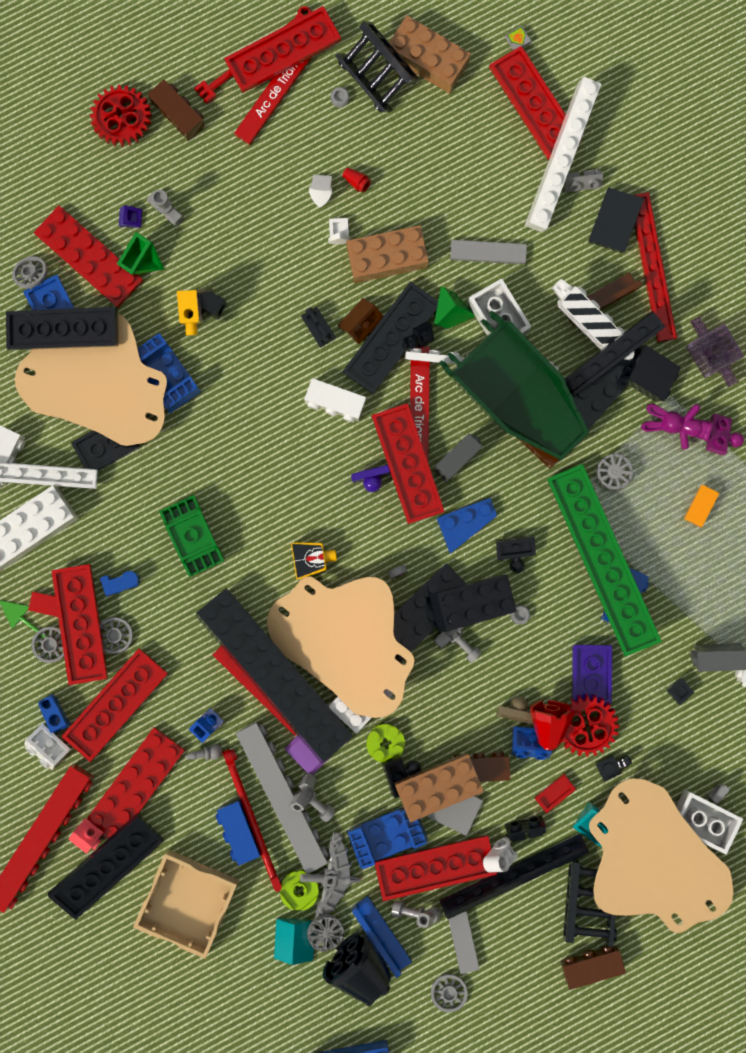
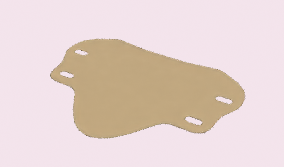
M119 313L118 347L33 349L21 361L16 370L15 387L18 394L35 413L73 422L99 432L124 446L148 442L154 439L162 429L165 419L163 398L167 378L161 371L147 367L141 362L131 326L125 317ZM24 369H32L36 374L34 376L24 373ZM149 377L159 380V385L150 384L147 382V379ZM146 413L156 415L158 417L157 421L147 419L145 417Z
M308 576L302 578L289 594L278 599L273 604L267 617L268 633L273 643L286 658L303 667L333 691L353 713L379 718L392 714L399 707L403 699L405 681L414 666L415 660L412 653L398 643L394 637L393 595L384 580L377 577H365L330 589L313 577ZM305 586H311L316 593L311 595L305 590ZM280 607L285 608L289 612L288 617L279 612ZM399 654L407 663L402 665L395 659V655ZM385 689L395 694L394 700H391L384 694Z
M632 778L618 784L611 791L605 806L589 823L590 832L603 849L593 889L594 900L597 906L604 912L612 915L655 914L674 933H682L699 922L713 920L724 914L733 900L734 890L730 870L726 864L707 848L685 821L668 792L663 787L644 779ZM620 792H623L629 799L628 804H624L619 798ZM599 822H602L607 827L608 833L604 834L598 828ZM707 900H710L715 905L716 910L714 912L706 906L705 902ZM675 913L682 920L681 925L676 924L672 919V914Z

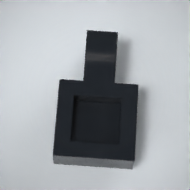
M426 321L413 328V334L403 338V345H409L410 349H414L434 341L432 323Z
M611 755L595 763L604 782L622 774L619 768L632 764L628 755H624L616 760Z

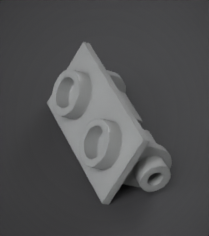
M597 169L583 171V176H580V172H568L564 182V193L601 188L603 173H601V170L597 171Z

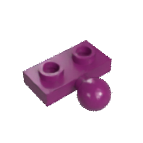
M714 413L710 420L713 423V427L707 441L706 450L724 456L727 453L728 443L732 447L738 448L743 445L744 436L738 432L730 434L732 419Z

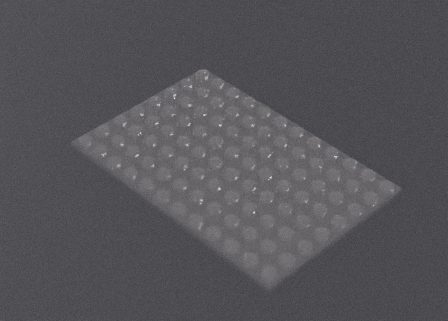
M668 396L659 405V407L667 412L674 411L683 417L688 413V410L673 396ZM650 415L645 421H661L662 419ZM640 425L614 453L625 456L631 462L633 476L629 484L621 489L612 490L604 487L599 482L597 473L590 479L624 558L640 573L649 576L648 580L716 644L742 643L746 649V463L729 448L724 456L707 451V441L696 437L688 436L689 448L684 450L681 447L680 432L676 434H670L664 430L646 432L642 430ZM614 457L615 464H617L619 458ZM610 458L607 462L612 465ZM623 459L620 463V466L626 464V462ZM605 464L601 467V469L608 468ZM626 466L623 468V471H629V467ZM600 472L601 478L607 475L606 472ZM622 474V476L628 479L629 474ZM608 477V478L604 479L603 481L608 484L609 481H610V478ZM618 478L620 486L625 483L621 478ZM613 480L611 486H617L616 480ZM703 484L718 492L719 495L703 527L700 528L683 518L700 485Z

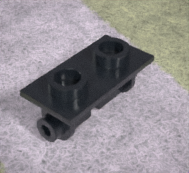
M317 306L313 309L310 307L305 310L306 313L301 315V318L320 348L336 339Z
M533 816L529 819L504 824L507 838L512 842L525 840V833H528L529 838L543 836L546 833V825L542 816Z

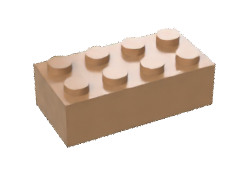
M407 15L389 42L417 75L449 94L470 62L471 53Z
M421 225L346 241L354 283L428 268L429 261Z
M467 753L394 782L410 823L484 792L470 756Z

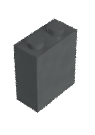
M467 434L435 465L434 471L446 483L449 482L482 449L480 445L482 443L476 435L471 436Z
M742 643L694 645V650L690 651L691 662H693V666H696L698 672L746 670V649Z

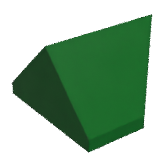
M138 232L134 233L117 262V265L132 275L165 270L153 242Z
M441 287L434 324L444 329H449L475 317L472 310L455 292Z

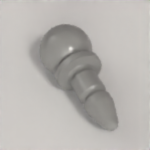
M213 744L209 747H204L203 750L191 752L185 755V758L192 760L196 758L217 760L222 755V748L217 744Z

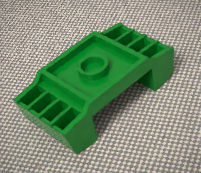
M195 495L159 511L189 577L225 561Z

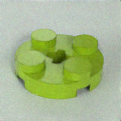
M384 723L375 726L367 737L366 746L374 760L384 762L396 755L401 756L403 754L405 739L403 733L396 726ZM383 738H386L387 741L391 740V744H389L387 749L380 745L383 742Z
M303 869L288 873L281 883V900L292 910H307L314 905L318 897V882L300 881V875L306 874ZM296 886L304 887L303 895L300 893L295 894Z

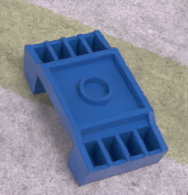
M160 333L138 347L141 362L147 367L161 371L167 378L163 404L170 414L201 393V390ZM151 377L147 379L148 383L155 386L159 385V380Z
M404 807L346 830L361 869L375 865L376 861L413 847L416 849L429 841L421 819L410 823Z

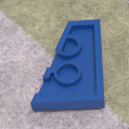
M491 498L436 518L449 553H452L494 519L497 514Z

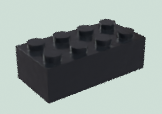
M507 574L489 577L429 594L438 632H448L517 612Z

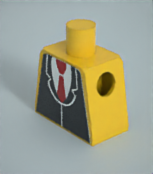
M197 290L177 291L179 322L185 325L186 336L198 335L197 324H202V295ZM193 311V317L188 318V314Z
M291 543L297 580L327 571L326 562L337 561L336 551H324L323 543Z

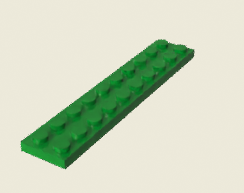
M583 464L548 478L549 486L624 657L662 642Z

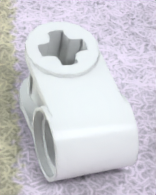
M509 838L499 839L485 856L483 865L488 873L506 872L517 859L518 854L516 851H513Z

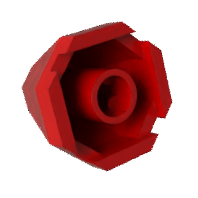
M543 700L531 705L530 714L538 743L545 750H554L560 746L573 719L574 710L570 709L569 704L555 700H548V704H543Z

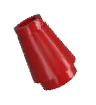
M349 167L343 172L342 177L357 192L361 191L364 193L369 188L371 180L368 175Z

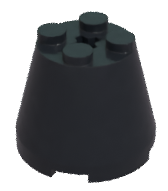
M354 933L336 947L338 952L333 956L331 962L327 961L324 966L323 979L329 985L367 1006H371L381 995H386L391 988L389 985L391 973L372 940L365 933L362 935Z

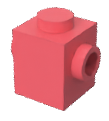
M85 818L68 840L87 854L91 848L95 850L102 840L99 838L103 831Z

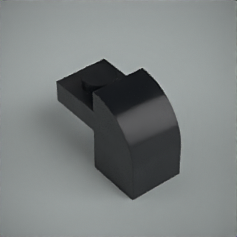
M202 292V317L206 313L218 320L227 305L225 299L212 292ZM193 311L188 314V318L193 317Z

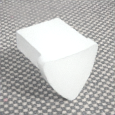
M313 175L309 193L318 207L325 205L332 194V176Z
M348 218L329 219V244H346V241L351 240L348 230Z

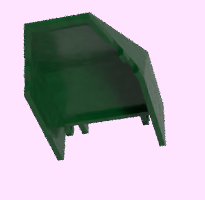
M491 310L489 312L490 317L499 325L493 329L486 320L482 319L480 322L490 333L461 362L449 352L447 354L448 358L457 365L453 370L442 360L439 364L475 404L505 432L562 460L589 434L580 411L576 407L574 398L566 385V381L511 321L503 320Z

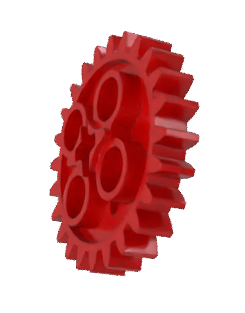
M118 84L117 90H114L113 86H110V92L103 89L105 95L97 94L100 100H93L96 107H90L93 114H90V118L93 120L91 125L95 127V133L99 134L101 140L105 138L107 144L112 141L115 147L118 142H120L122 147H124L125 142H128L131 146V140L138 143L137 137L144 138L142 131L148 132L149 130L146 125H151V121L148 119L152 117L151 112H149L151 108L147 104L146 97L142 98V93H137L135 88H132L130 91L128 85L125 86L124 90L120 84ZM126 102H131L128 107L123 106ZM107 108H113L111 112H105ZM130 120H137L134 124H129ZM113 125H119L117 129L111 130Z
M588 694L585 695V699L578 695L577 701L570 698L572 703L570 704V709L574 710L573 716H579L580 719L576 722L571 721L562 742H565L564 748L570 747L571 753L577 750L578 756H581L582 752H585L586 757L589 756L590 752H593L594 756H596V750L604 753L603 747L610 748L608 742H615L612 735H618L615 729L619 728V724L615 721L619 719L617 715H614V708L610 709L611 705L609 702L604 704L603 698L597 701L596 695H593L592 699H589ZM582 710H585L586 717L593 738L592 741H589L588 733L585 728V722L581 712ZM592 711L599 712L595 717L589 716ZM597 729L604 730L600 735L594 734ZM578 734L585 735L581 740L576 739Z

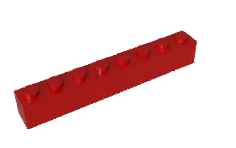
M73 764L69 767L1 873L0 911L2 913L15 907L19 900L16 897L20 892L23 893L29 885L27 880L31 875L34 876L40 868L38 865L41 858L45 859L51 850L48 847L52 841L55 843L61 835L59 830L63 825L66 826L72 818V815H70L73 808L77 809L83 800L80 797L84 791L87 793L92 787L93 782L91 780L94 776L78 765Z

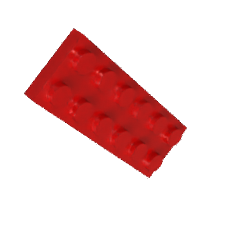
M324 6L225 57L224 60L243 94L341 42V36Z
M519 46L491 63L489 69L549 161L566 114L523 47Z
M59 205L33 232L117 308L143 282V279L137 274L132 275L117 265L119 258Z
M408 403L371 415L407 523L411 524L444 513L445 511Z
M91 564L51 570L68 685L109 679Z
M138 648L61 737L89 762H92L169 673L141 648Z
M154 727L87 817V820L103 831L102 837L106 840L110 838L135 814L140 813L185 749Z
M488 835L376 861L375 868L383 901L497 875V872L488 873L483 865L485 856L491 850Z

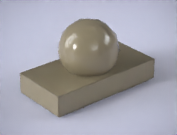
M516 696L512 698L509 708L503 706L497 708L496 715L498 717L533 724L531 714L527 712L528 703L523 697Z

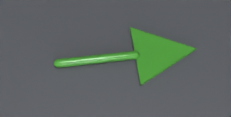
M0 601L12 629L21 620L35 632L39 631L37 627L23 617L29 606Z

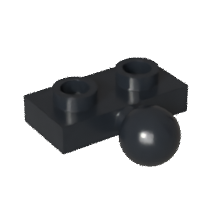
M534 535L495 540L497 559L513 558L510 562V569L514 573H521L525 568V563L520 557L536 555Z
M399 755L381 763L391 794L395 799L400 796L394 782L404 779L408 775L411 776L421 772L419 762L410 761L405 768Z

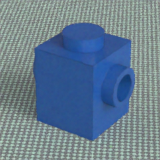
M209 708L189 730L203 743L224 721L216 712Z

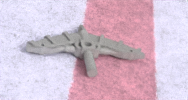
M333 832L329 848L330 861L322 875H300L301 882H318L324 888L322 898L315 910V918L321 915H329L331 911H335L336 904L341 897L345 896L344 891L347 886L360 882V878L350 875L349 868L352 864L348 862L346 854L348 848L344 847L341 841L343 838L342 834Z

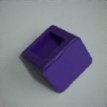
M127 205L122 206L119 212V226L141 228L142 209Z

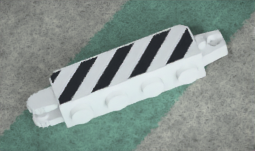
M559 279L553 285L552 289L559 297L558 307L600 350L625 332L621 327L617 328L613 324L614 320L608 314H603L599 310L600 306L594 300L590 301L586 297V291L580 286L572 287L562 279ZM634 351L625 357L624 360L632 359Z

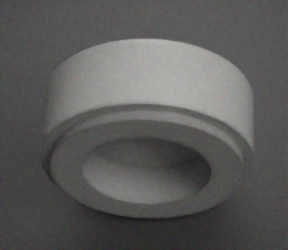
M343 87L335 88L331 92L332 104L337 108L345 107L349 102L348 91Z
M401 565L390 570L388 575L390 579H395L406 574L408 570L405 565Z
M518 605L516 606L517 612L511 613L510 618L515 624L522 625L529 620L530 612L525 606Z

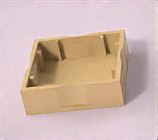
M168 849L163 856L154 877L150 893L141 907L133 928L158 939L170 941L179 948L206 959L239 880Z

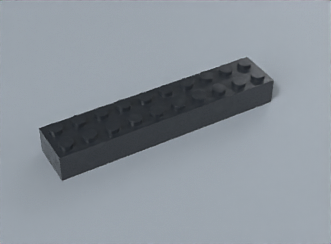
M227 588L196 612L198 620L321 764L353 737L351 732Z

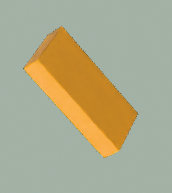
M703 484L700 485L683 519L700 528L703 527L719 493Z

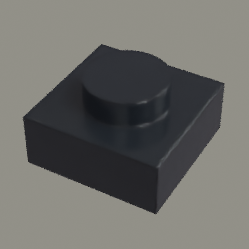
M682 678L676 680L666 689L678 705H681L695 693Z

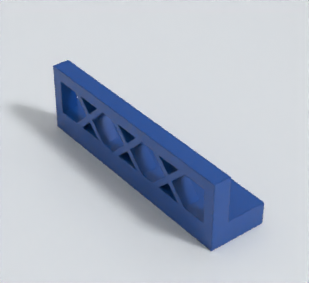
M367 895L352 906V913L397 978L401 975V970L412 963V960Z

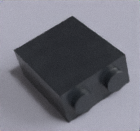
M641 345L634 350V356L632 359H629L619 380L653 401H665L670 395L673 383L679 376L678 373L681 367L647 345Z

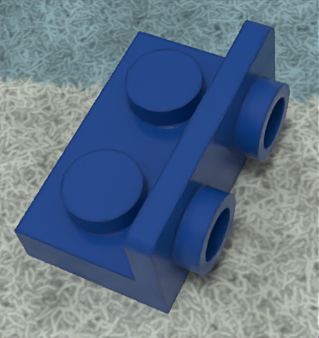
M513 727L511 755L517 758L535 757L537 760L550 758L552 750H545L538 743L535 728Z

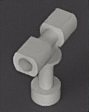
M156 190L147 198V201L160 213L165 214V218L174 226H178L184 219V216L172 207L165 191Z
M464 627L441 632L433 640L441 649L449 641L451 643L456 641L468 654L466 658L470 663L476 660L482 653L477 647L473 649L461 637L463 634L461 630Z
M308 773L302 777L298 786L300 792L294 795L290 807L299 813L305 809L306 805L311 804L320 812L319 817L324 822H327L333 817L335 809L329 804L324 806L315 798L316 793L313 789L317 779Z
M397 900L392 907V916L401 918L403 915L418 918L417 925L422 928H427L433 923L440 921L442 912L438 907H431L426 911L424 907H421L420 910L405 907L404 902Z

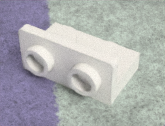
M43 723L25 740L26 751L32 756L35 754L40 759L41 765L46 769L50 768L53 770L71 750L54 733H50Z

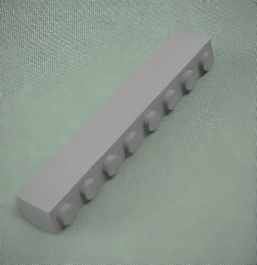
M257 721L238 731L236 735L306 874H309L328 864L329 852L325 846H321L319 842L321 837L317 829L312 828L310 824L312 819L308 811L297 813L291 809L290 804L294 795H296L292 789L294 783L290 776L286 777L283 771L286 769L281 758L277 759L275 755L277 750L273 742L268 741L266 737L268 732L264 724L260 725Z

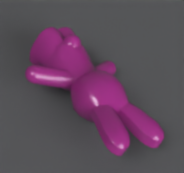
M651 403L646 406V410L651 415L662 420L643 422L641 424L643 431L664 430L670 434L680 432L681 447L684 450L689 448L688 436L704 441L709 440L713 427L712 421L694 418L700 410V405H693L685 417L674 411L667 412L656 404Z

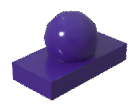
M387 465L353 473L351 475L352 482L363 481L364 488L368 492L374 493L379 491L382 486L380 476L390 474V470Z

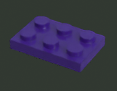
M572 645V698L575 701L578 700V695L585 699V695L588 694L589 699L596 695L597 701L603 698L604 704L607 702L612 704V645Z

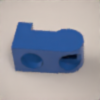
M126 571L122 576L111 579L109 575L100 577L106 596H112L135 588L140 583L139 575L132 571Z
M54 694L38 701L50 733H58L71 726L58 698Z

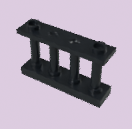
M363 21L359 26L363 32L361 39L347 55L346 53H337L335 57L339 60V65L350 73L372 99L378 111L383 113L391 112L393 109L388 102L404 84L415 85L420 78L372 22ZM368 41L372 42L375 46L374 52L358 69L352 60ZM380 55L384 56L387 60V65L370 83L364 74ZM392 70H395L399 74V79L382 97L376 88Z
M577 859L569 862L563 939L567 943H574V937H577V935L606 938L605 942L609 947H613V941L617 939V929H614L616 915L606 913L601 909L583 908L577 905V897H594L592 888H582L579 885V877H596L598 869L583 868ZM581 915L607 918V928L603 930L578 927L575 925L576 917Z

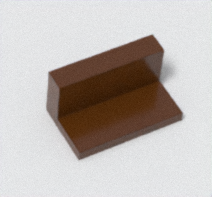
M362 298L337 326L347 332L357 344H360L384 316L374 304Z

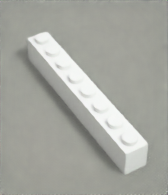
M583 77L578 82L524 226L539 232L547 230L601 83L587 77Z

